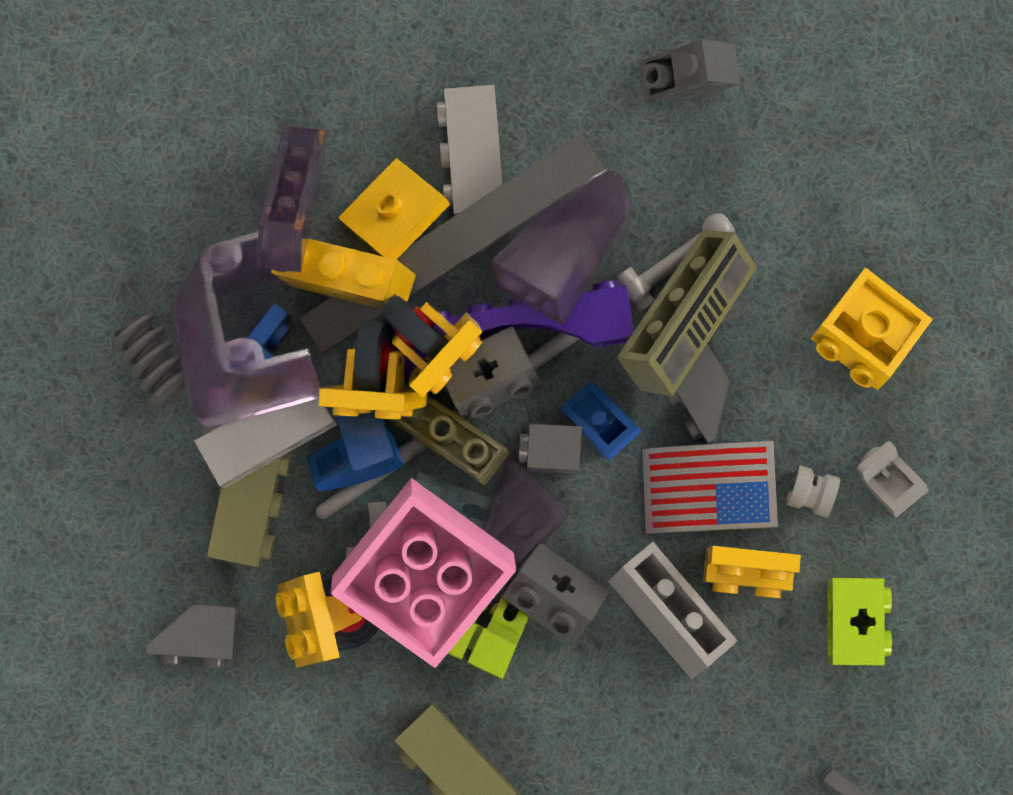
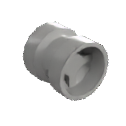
M798 465L792 480L795 481L793 491L788 493L786 505L797 509L806 506L811 508L814 514L828 518L838 493L840 478L830 474H826L823 477L814 475L811 468Z

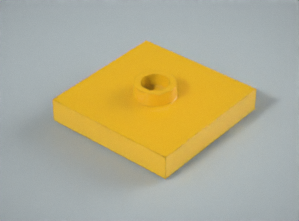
M396 158L338 218L380 256L397 260L445 211L450 203L440 192Z

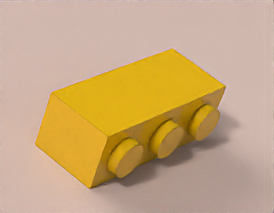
M285 233L271 272L291 287L381 309L384 303L394 294L407 302L416 274L398 260Z

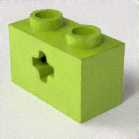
M884 578L827 579L828 664L885 665V656H891L892 636L891 631L885 630V613L891 612L892 595L890 587H884ZM859 609H861L863 617H869L870 619L869 626L862 627V634H859L858 627L851 626L850 624L851 617H857Z

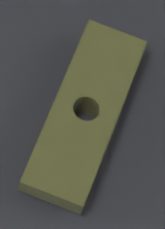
M407 381L405 383V388H412L410 387L409 382ZM427 395L426 407L414 409L413 416H401V419H386L484 487L510 453L506 447L429 395ZM450 428L447 435L439 436L442 429Z

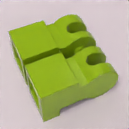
M501 597L499 603H496L489 613L493 616L488 627L485 628L476 624V619L448 654L462 660L466 650L469 649L472 651L468 664L503 679L529 616L519 610L513 621H506L503 614L509 602Z

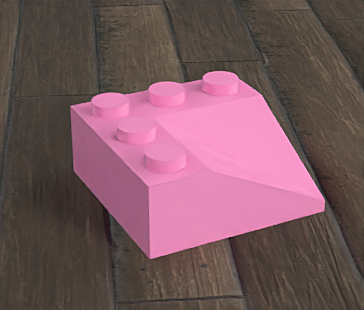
M411 478L332 575L331 595L436 668L516 572L514 552Z

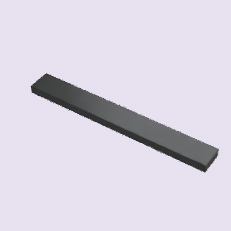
M584 133L579 134L411 244L397 259L416 274L408 299L607 171ZM330 297L301 316L300 319L320 352L326 353L359 332L366 320H377L383 315L380 309Z

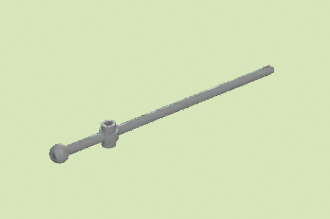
M714 213L708 216L702 226V230L735 233L733 225L722 213ZM700 233L640 276L636 274L632 267H629L612 279L618 281V286H627L634 315L655 301L648 290L677 269ZM558 333L529 354L535 370L579 339ZM456 407L451 410L463 418ZM450 428L442 429L439 436L449 433ZM414 438L405 442L399 447L404 464L427 447ZM392 472L360 484L339 489L331 497L318 505L315 512L316 516L320 519L330 517Z

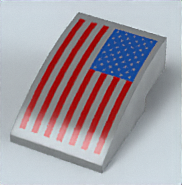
M774 441L642 449L646 534L772 529L778 527Z

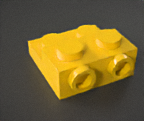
M865 267L810 339L817 343L816 350L824 359L831 362L839 360L851 370L850 377L856 384L865 388L872 386L878 391L892 376L933 319Z
M711 546L706 548L703 582L713 583V592L738 594L739 586L756 588L755 596L781 599V590H793L794 573H799L801 555Z

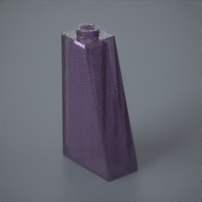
M605 171L543 211L491 260L499 288L560 325H563L570 317L631 210L625 180L614 171Z

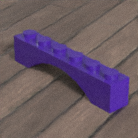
M616 280L593 284V291L576 294L575 288H566L551 292V299L534 301V296H522L510 299L509 306L493 309L491 303L467 308L468 314L479 323L482 329V333L479 335L480 338L513 326L514 329L534 328L557 331L578 338L595 348L627 343L636 329L629 290L626 285L618 286V281ZM450 311L439 312L453 326L463 316L451 317ZM437 324L434 326L444 336L447 334ZM415 348L424 358L426 357L419 349ZM404 355V381L409 382V375L417 366Z

